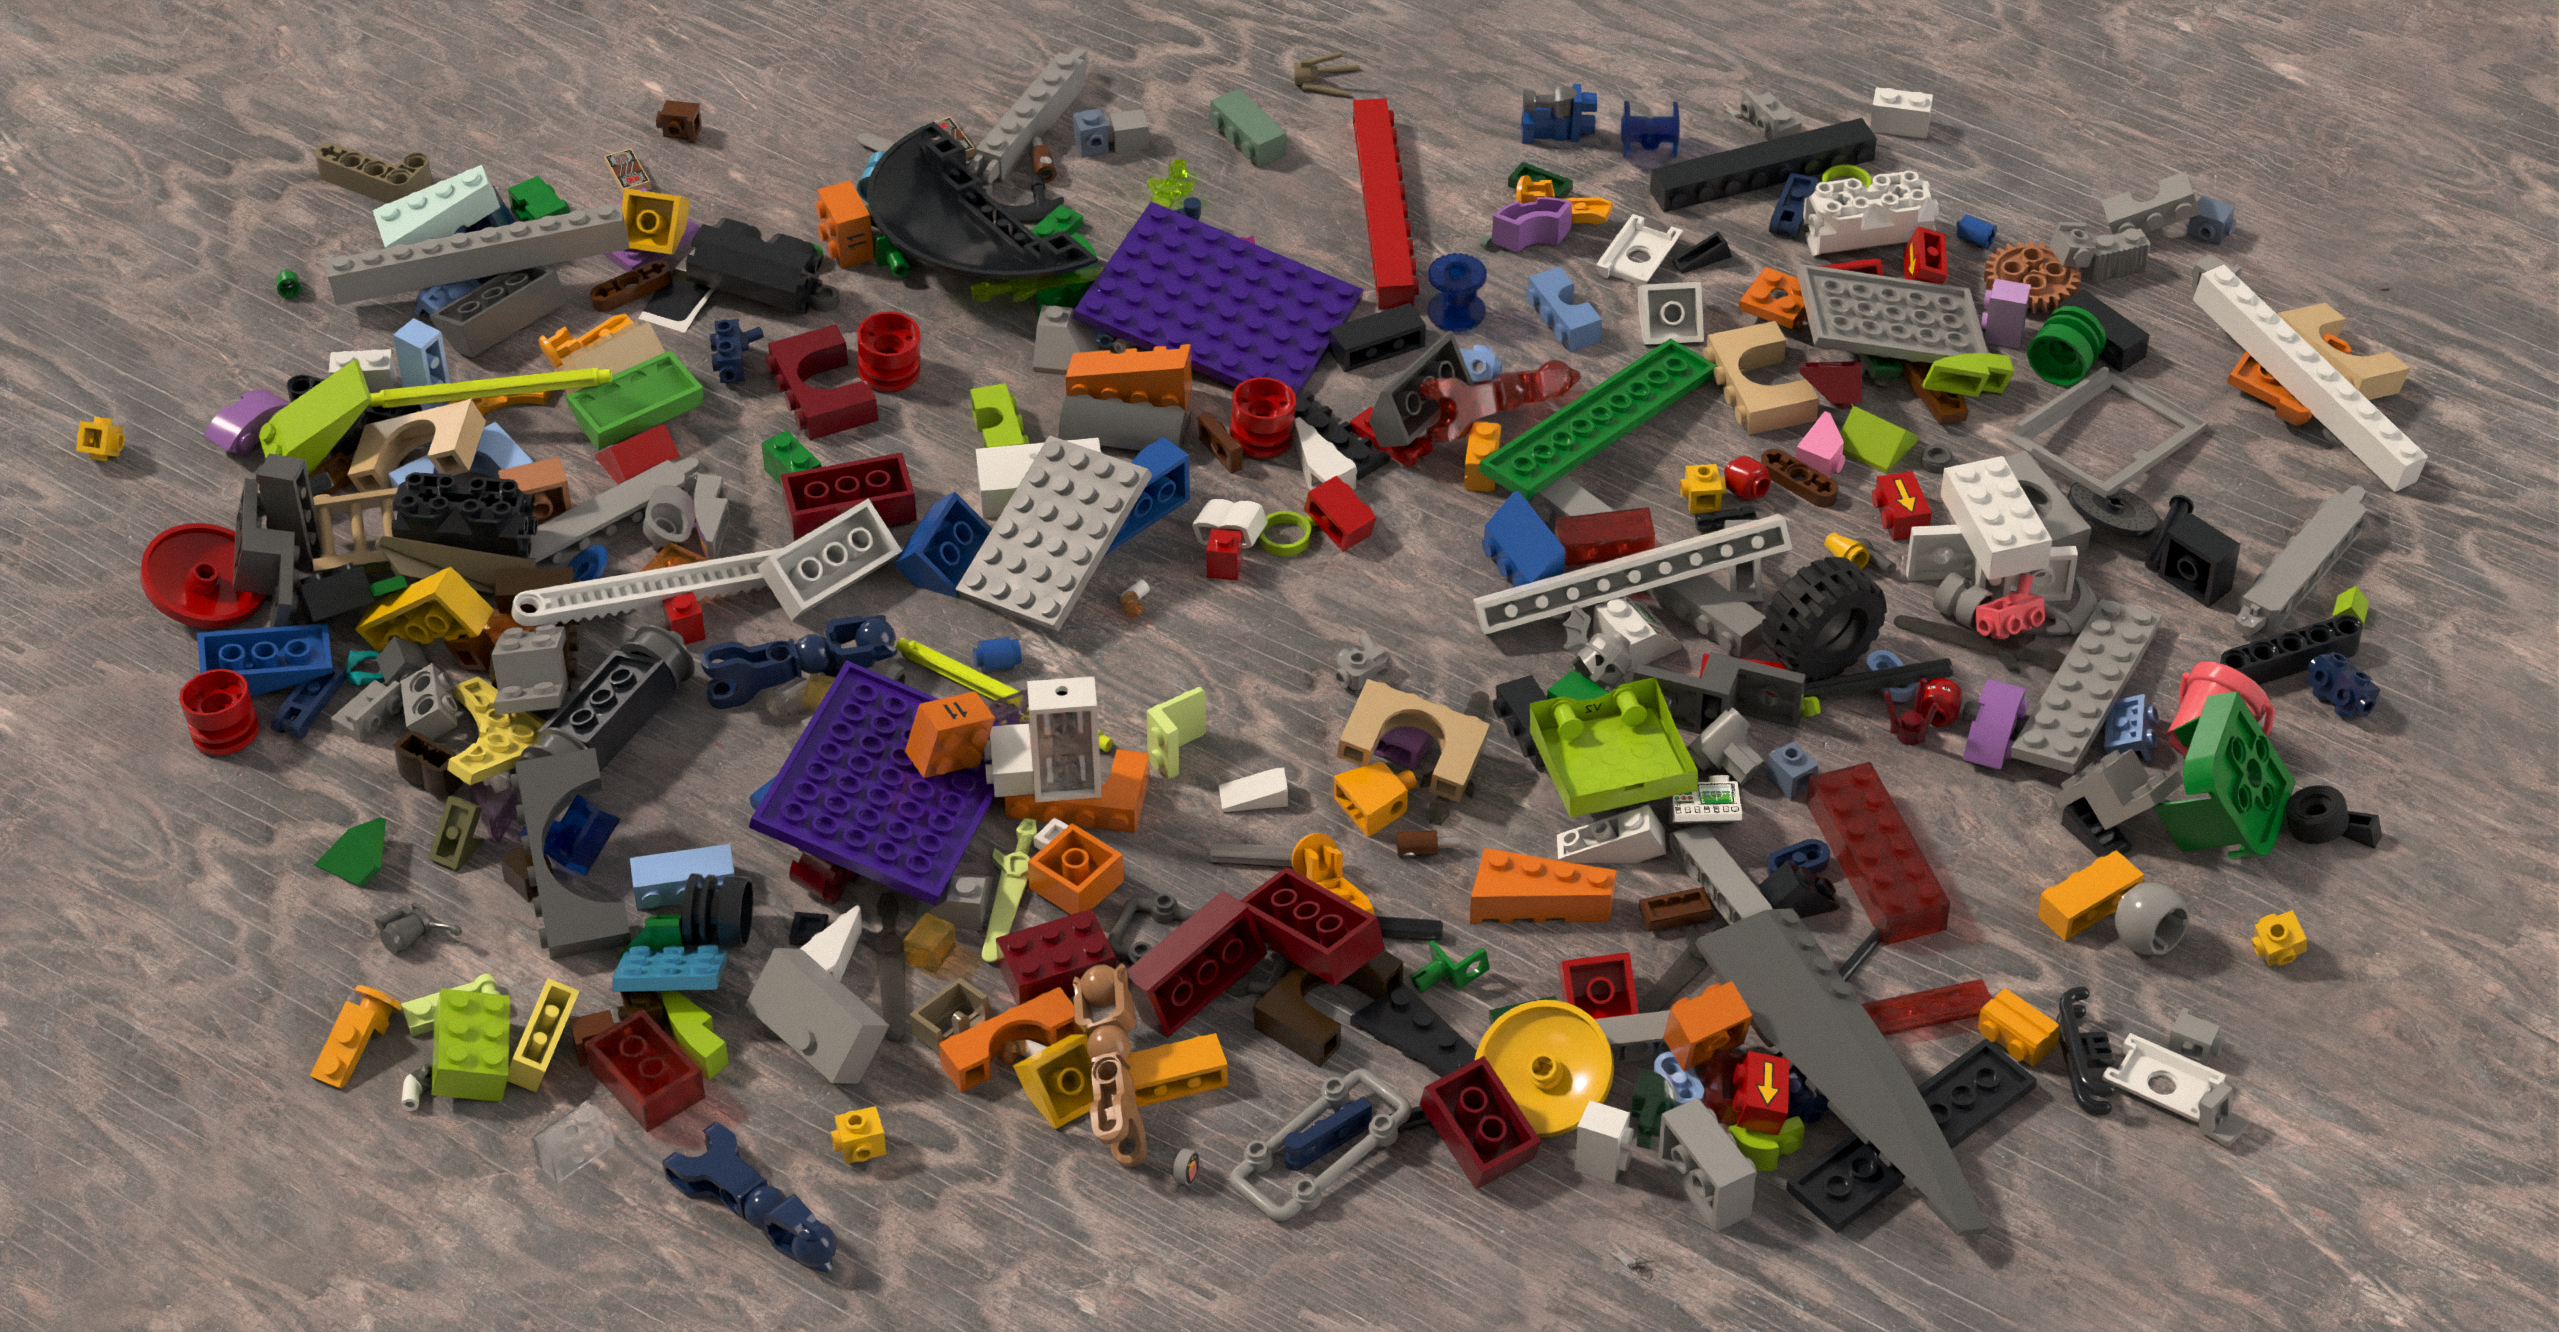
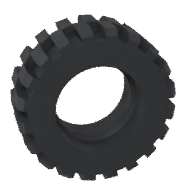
M1825 557L1824 561L1818 559L1811 562L1810 566H1803L1796 571L1797 574L1793 578L1789 577L1783 583V588L1780 591H1776L1772 597L1773 602L1765 610L1766 618L1762 619V639L1766 649L1789 671L1806 674L1805 681L1828 679L1831 675L1841 674L1846 667L1853 666L1858 661L1857 659L1862 654L1865 655L1870 649L1869 645L1873 640L1876 641L1880 634L1879 628L1885 622L1884 614L1887 613V606L1883 590L1854 562L1843 557Z

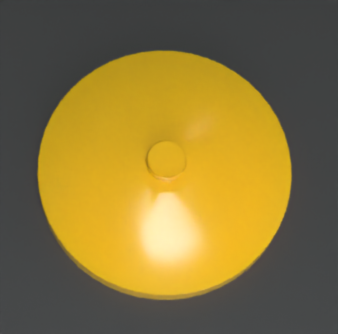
M1557 1000L1531 1001L1504 1013L1486 1031L1475 1055V1060L1482 1056L1486 1057L1539 1138L1560 1136L1577 1129L1589 1101L1603 1104L1613 1082V1053L1609 1041L1599 1024L1582 1009Z

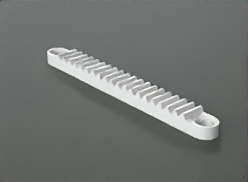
M782 548L524 591L514 598L511 610L512 617L517 623L524 626H536L547 623L556 625L559 621L567 624L571 619L579 622L583 617L591 620L595 615L604 618L607 613L616 616L619 611L627 614L631 609H636L639 612L644 607H648L651 610L656 605H660L662 608V600L693 592L696 600L701 601L705 596L713 599L717 594L725 597L729 592L736 595L741 590L748 593L752 588L760 591L764 586H767L770 589L757 567L767 557ZM531 604L536 607L537 611L525 613L521 610L520 606Z

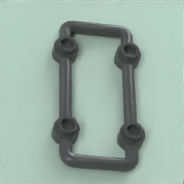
M1168 893L1158 894L1153 900L1144 897H1133L1123 905L1107 940L1116 959L1127 961L1129 967H1131L1153 949L1147 942H1137L1131 948L1119 946L1136 910L1151 913L1152 919L1160 924H1169L1176 919L1186 921L1197 911L1178 906L1177 901ZM1279 954L1267 982L1252 979L1251 973L1247 971L1230 985L1226 992L1233 997H1243L1250 992L1266 995L1275 986L1279 977L1286 974L1291 961Z

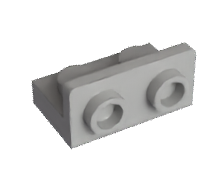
M1749 89L1742 90L1740 112L1769 140L1801 132L1802 122L1770 92L1756 97Z
M374 680L331 717L332 727L362 743L403 707L401 683L393 681L387 687Z

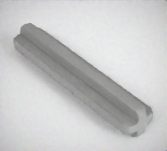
M1212 843L1210 859L1213 863L1293 867L1291 858L1295 847Z

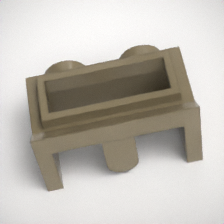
M961 977L909 1014L913 1035L931 1047L939 1058L940 1042L992 1018L988 996ZM965 1010L971 1015L966 1016L962 1011ZM951 1020L953 1028L942 1035V1031L939 1028Z

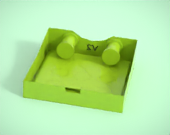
M1656 677L1621 684L1609 694L1595 699L1576 700L1562 696L1530 703V733L1570 818L1698 791V770L1674 724Z

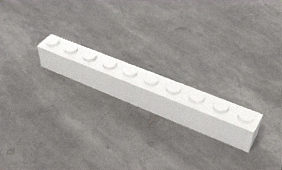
M2222 265L2201 275L2193 297V301L2303 406L2310 409L2311 413L2394 492L2417 482L2428 457L2418 446L2229 268Z
M1780 514L1478 597L1473 599L1480 628L1484 635L1572 611V607L1575 605L1583 608L1793 548L1785 518Z

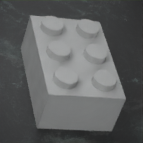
M1699 1098L1662 1113L1658 1159L1713 1231L1717 1232L1750 1217L1753 1199L1755 1198L1756 1167L1752 1160L1748 1157L1745 1158L1737 1148L1734 1137L1722 1129L1715 1113L1710 1108L1707 1109Z

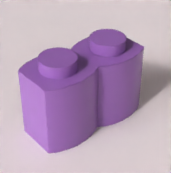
M1415 727L1395 728L1381 738L1373 755L1387 757L1396 764L1415 769L1432 746L1434 737L1426 731Z

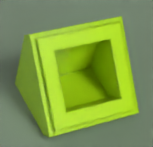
M2357 585L2337 596L2332 618L2351 615L2358 618L2364 627L2369 601Z

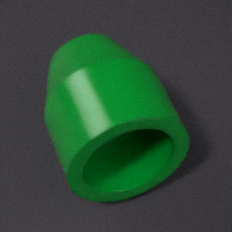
M290 269L282 270L276 278L278 294L285 299L297 297L301 292L299 276Z

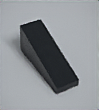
M1716 232L1672 259V262L1683 274L1731 258L1732 255L1727 241L1719 232Z
M2348 811L2349 824L2345 832L2340 836L2375 849L2382 837L2379 816Z

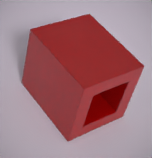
M1211 529L1206 548L1207 578L1238 581L1243 559L1242 532Z
M693 592L662 600L666 628L669 632L675 631L680 634L684 639V645L706 639L703 614Z

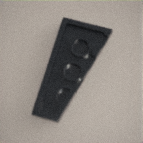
M1404 983L1350 1016L1351 1026L1358 1030L1364 1028L1373 1033L1374 1039L1385 1045L1389 1042L1403 1050L1402 1055L1412 1061L1417 1059L1429 1065L1430 1071L1440 1077H1444L1475 1061L1477 1050Z

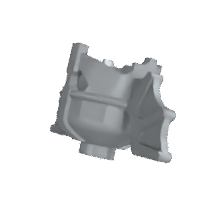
M1577 605L1573 606L1571 616L1563 623L1568 635L1564 649L1572 650L1576 653L1569 666L1608 692L1621 684L1633 682L1634 673L1625 674L1632 665V660L1627 650L1631 642L1618 631H1615L1612 636L1596 633L1588 641L1586 636L1591 617Z

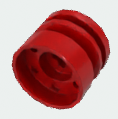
M893 311L879 312L868 316L861 322L857 330L858 375L862 381L867 380L870 388L882 392H898L909 388L917 381L920 375L921 335L919 326L907 315Z
M1265 377L1248 379L1237 385L1232 396L1230 436L1240 442L1244 455L1254 458L1280 456L1290 448L1293 442L1296 395L1292 388L1282 381Z
M227 669L209 670L190 679L181 689L179 701L187 720L190 736L195 748L202 753L214 756L229 755L244 749L258 735L260 724L252 704L248 684L244 676L236 671Z

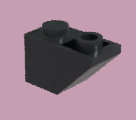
M1788 860L1758 885L1763 896L1773 909L1793 908L1800 919L1836 911L1840 907L1835 896L1836 888L1830 880L1825 877L1820 878L1812 874L1805 866L1799 867Z

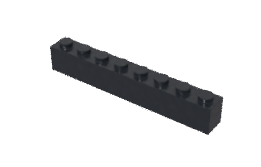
M1858 118L1651 169L1650 193L1662 211L1668 212L1785 183L1790 172L1813 176L1825 173L1826 170L1837 165L1854 166L1874 161L1877 138L1863 118Z

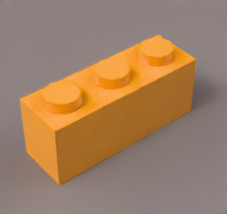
M2115 850L2105 857L2097 858L2092 865L2082 871L2072 873L2065 881L2055 887L2050 886L2044 890L2040 896L2037 917L2061 939L2067 941L2114 913L2122 896L2134 886L2143 883L2144 874Z
M1216 1033L1197 1036L1176 1043L1163 1044L1137 1052H1130L1127 1058L1131 1064V1069L1128 1072L1132 1075L1137 1107L1228 1086V1064Z

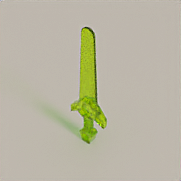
M1175 159L1169 164L1168 178L1161 180L1151 176L1148 178L1147 187L1153 192L1152 202L1170 209L1177 198L1193 192L1195 181L1179 182L1180 178L1187 177L1185 159Z
M1104 267L1072 271L1042 278L1006 280L1008 281L1007 284L989 285V283L983 282L971 286V295L974 302L990 301L993 295L999 296V294L1014 293L1013 302L1024 301L1040 290L1096 280Z

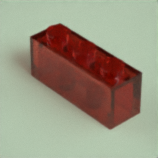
M1649 507L1555 518V537L1565 548V566L1608 562L1655 548V531Z

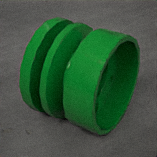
M2063 306L2055 309L2028 346L2027 357L2030 366L2039 377L2050 384L2060 387H2070L2078 384L2105 348L2107 337L2104 327L2094 315L2082 308Z

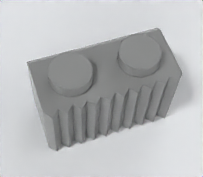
M2131 228L2118 234L2100 235L2095 239H2091L2096 247V251L2090 266L2082 267L2093 283H2097V281L2102 282V280L2107 281L2114 277H2123L2124 275L2129 276V274L2134 275L2135 272H2145L2150 242L2141 229Z

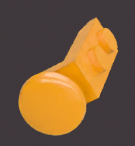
M1526 175L1520 177L1517 183L1516 201H1520V204L1537 202V197L1555 198L1552 180L1532 182L1530 176ZM1601 197L1559 198L1573 202L1571 225L1575 223H1590L1592 225L1607 223L1613 209L1612 201Z
M626 314L615 315L578 339H573L568 329L564 326L555 332V335L547 339L542 335L538 341L545 357L553 368L556 369L563 365L561 359L584 346L587 348V346L598 339L621 330V328L633 323V321Z
M1312 833L1303 837L1296 844L1292 853L1291 861L1295 872L1373 914L1374 908L1368 897L1342 876L1343 853L1337 849L1335 841L1323 833Z
M357 985L353 990L363 1000L360 1006L349 1001L345 1002L310 1077L342 1089L351 1078L373 1030L384 1035L390 1024L388 1019L392 1011L401 1013L402 1005L400 1002L375 988Z

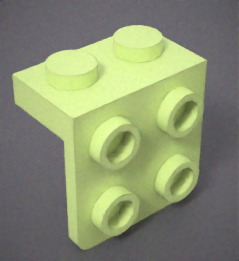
M1201 687L1184 692L1171 700L1157 704L1147 710V753H1149V760L1154 769L1160 770L1168 780L1179 775V747L1203 736L1206 732V692Z

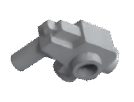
M1364 633L1359 637V642L1364 649L1363 652L1357 648L1351 651L1346 648L1341 650L1335 659L1337 670L1334 672L1336 682L1343 688L1349 686L1353 690L1361 689L1364 687L1367 679L1374 681L1376 673L1386 668V662L1390 661L1389 655L1385 654L1382 646L1377 647L1369 633Z

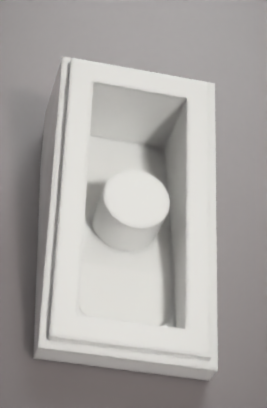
M1284 768L1267 770L1219 785L1222 812L1288 806V789Z

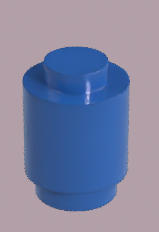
M1009 637L978 641L977 648L973 649L975 667H981L982 672L987 673L1013 669L1015 665L1021 664L1022 655L1018 639L1011 640Z

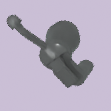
M416 903L411 904L413 910L402 906L374 920L377 928L382 930L380 931V938L383 945L393 954L407 950L421 935L429 933L432 928L450 930L451 934L459 936L462 933V929L458 925L431 922L426 915L425 908Z

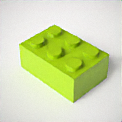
M440 989L434 1015L431 1095L502 1102L509 1068V995Z

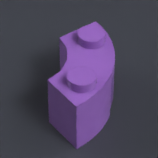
M1537 197V202L1520 204V201H1516L1506 205L1493 215L1492 243L1515 252H1519L1524 247L1536 243L1558 245L1571 230L1573 202L1552 197Z
M253 390L240 395L242 398L230 408L225 406L220 410L203 436L228 452L248 456L254 445L260 441L258 434L262 426L268 423L278 411L289 404L268 390Z
M1992 679L1986 681L1978 702L1981 705L1976 720L1972 721L1963 760L2000 770L2007 759L2012 760L2011 748L2015 742L2012 740L2019 719H2025L2029 701L2024 700L2026 688Z

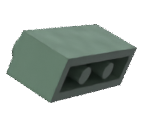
M1239 88L1210 100L1211 113L1209 114V120L1211 125L1218 129L1227 138L1229 143L1234 144L1243 153L1244 157L1250 159L1258 168L1287 155V133Z

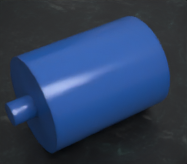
M1968 214L1956 224V227H1958V238L1986 249L1992 245L1997 233L1996 225Z

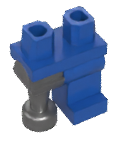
M1573 84L1572 87L1561 85L1553 94L1536 95L1535 90L1524 89L1521 117L1522 144H1533L1534 139L1551 138L1557 141L1570 139V142H1579L1580 134H1595V115H1582L1581 113L1597 112V93L1582 92L1581 84Z

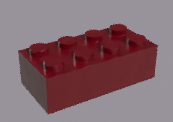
M902 452L780 475L783 503L794 541L866 499L870 500L886 526L917 521L915 493Z
M1285 867L1240 900V902L1249 907L1266 947L1334 986L1338 985L1385 949L1378 917L1288 867Z
M1222 890L1127 969L1128 990L1132 994L1133 1002L1143 1023L1164 1037L1169 1038L1268 954L1249 907Z

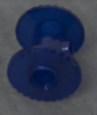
M1624 101L1621 117L1623 157H1629L1630 143H1640L1646 150H1655L1661 143H1670L1671 158H1676L1680 137L1678 102L1672 101L1670 116H1653V118H1648V116H1630V102Z
M1448 253L1440 258H1436L1428 269V279L1431 285L1441 291V293L1434 296L1428 303L1427 315L1429 320L1436 327L1446 331L1461 332L1468 329L1472 330L1481 324L1486 315L1485 304L1477 296L1478 289L1485 284L1487 279L1485 265L1478 258L1462 253Z

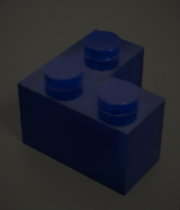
M577 794L563 818L557 817L554 820L546 837L544 853L565 868L586 876L621 819L598 803ZM526 825L519 834L520 837L528 835Z

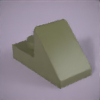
M448 796L428 859L459 870L484 841L483 837L474 834L483 807L456 796Z

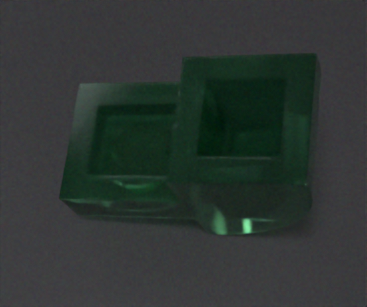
M1641 1068L1633 1092L1631 1117L1640 1118L1636 1146L1650 1149L1654 1136L1660 1137L1662 1113L1674 1108L1675 1093L1672 1085L1665 1077Z

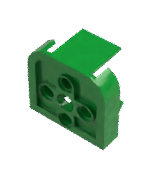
M2238 691L2210 695L2207 697L2201 716L2174 729L2175 734L2184 747L2190 744L2183 767V783L2186 795L2209 793V796L2159 803L2153 806V809L2182 852L2241 844L2239 850L2228 852V858L2237 860L2265 856L2271 852L2275 845L2285 815L2286 803L2292 795L2296 781Z

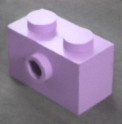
M1995 279L1992 290H1986L1983 307L1989 309L1988 313L1983 312L1981 329L1986 331L1985 343L2020 349L2025 329L2031 285Z

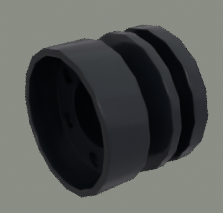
M690 874L681 905L682 931L685 943L697 944L700 938L703 945L711 944L715 931H717L721 946L746 947L751 932L754 905L751 878L726 876L721 890H719L715 875H707L704 881L702 874Z

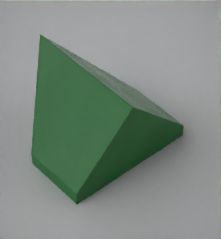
M379 817L349 828L314 866L364 887L381 870L386 820Z
M653 915L645 919V927L616 959H621L625 951H629L631 947L647 946L650 947V951L663 950L666 946L680 945L685 950L681 915Z

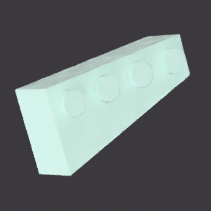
M480 165L425 189L413 192L401 199L387 203L374 209L373 213L386 249L398 244L407 245L430 238L438 239L452 236L461 226L470 227L500 208L494 188L483 166Z

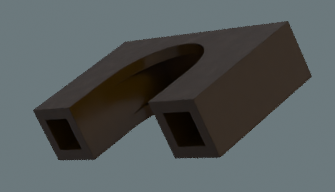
M573 567L497 570L495 589L499 614H512L514 598L521 592L582 581L576 580ZM531 604L520 606L521 610L525 613L537 611L536 607ZM571 619L567 624L559 621L556 627H565L566 640L562 650L569 683L567 691H571L572 678H577L578 674L577 659L573 658V651H579V634L575 632V625H580L581 620L576 622L574 619ZM491 648L489 676L492 686L498 689L492 660L494 648Z
M1383 950L1340 982V984L1351 986L1377 1000L1403 983L1404 961ZM1296 964L1287 974L1279 977L1275 986L1266 995H1261L1256 1000L1253 1007L1254 1029L1320 1068L1341 1047V1024L1314 1009L1304 1000L1305 995L1309 991L1320 985L1329 984V982Z

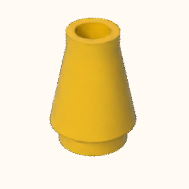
M1836 532L1829 534L1825 539L1824 546L1834 557L1847 558L1860 569H1863L1868 563L1870 555L1865 544L1843 537Z

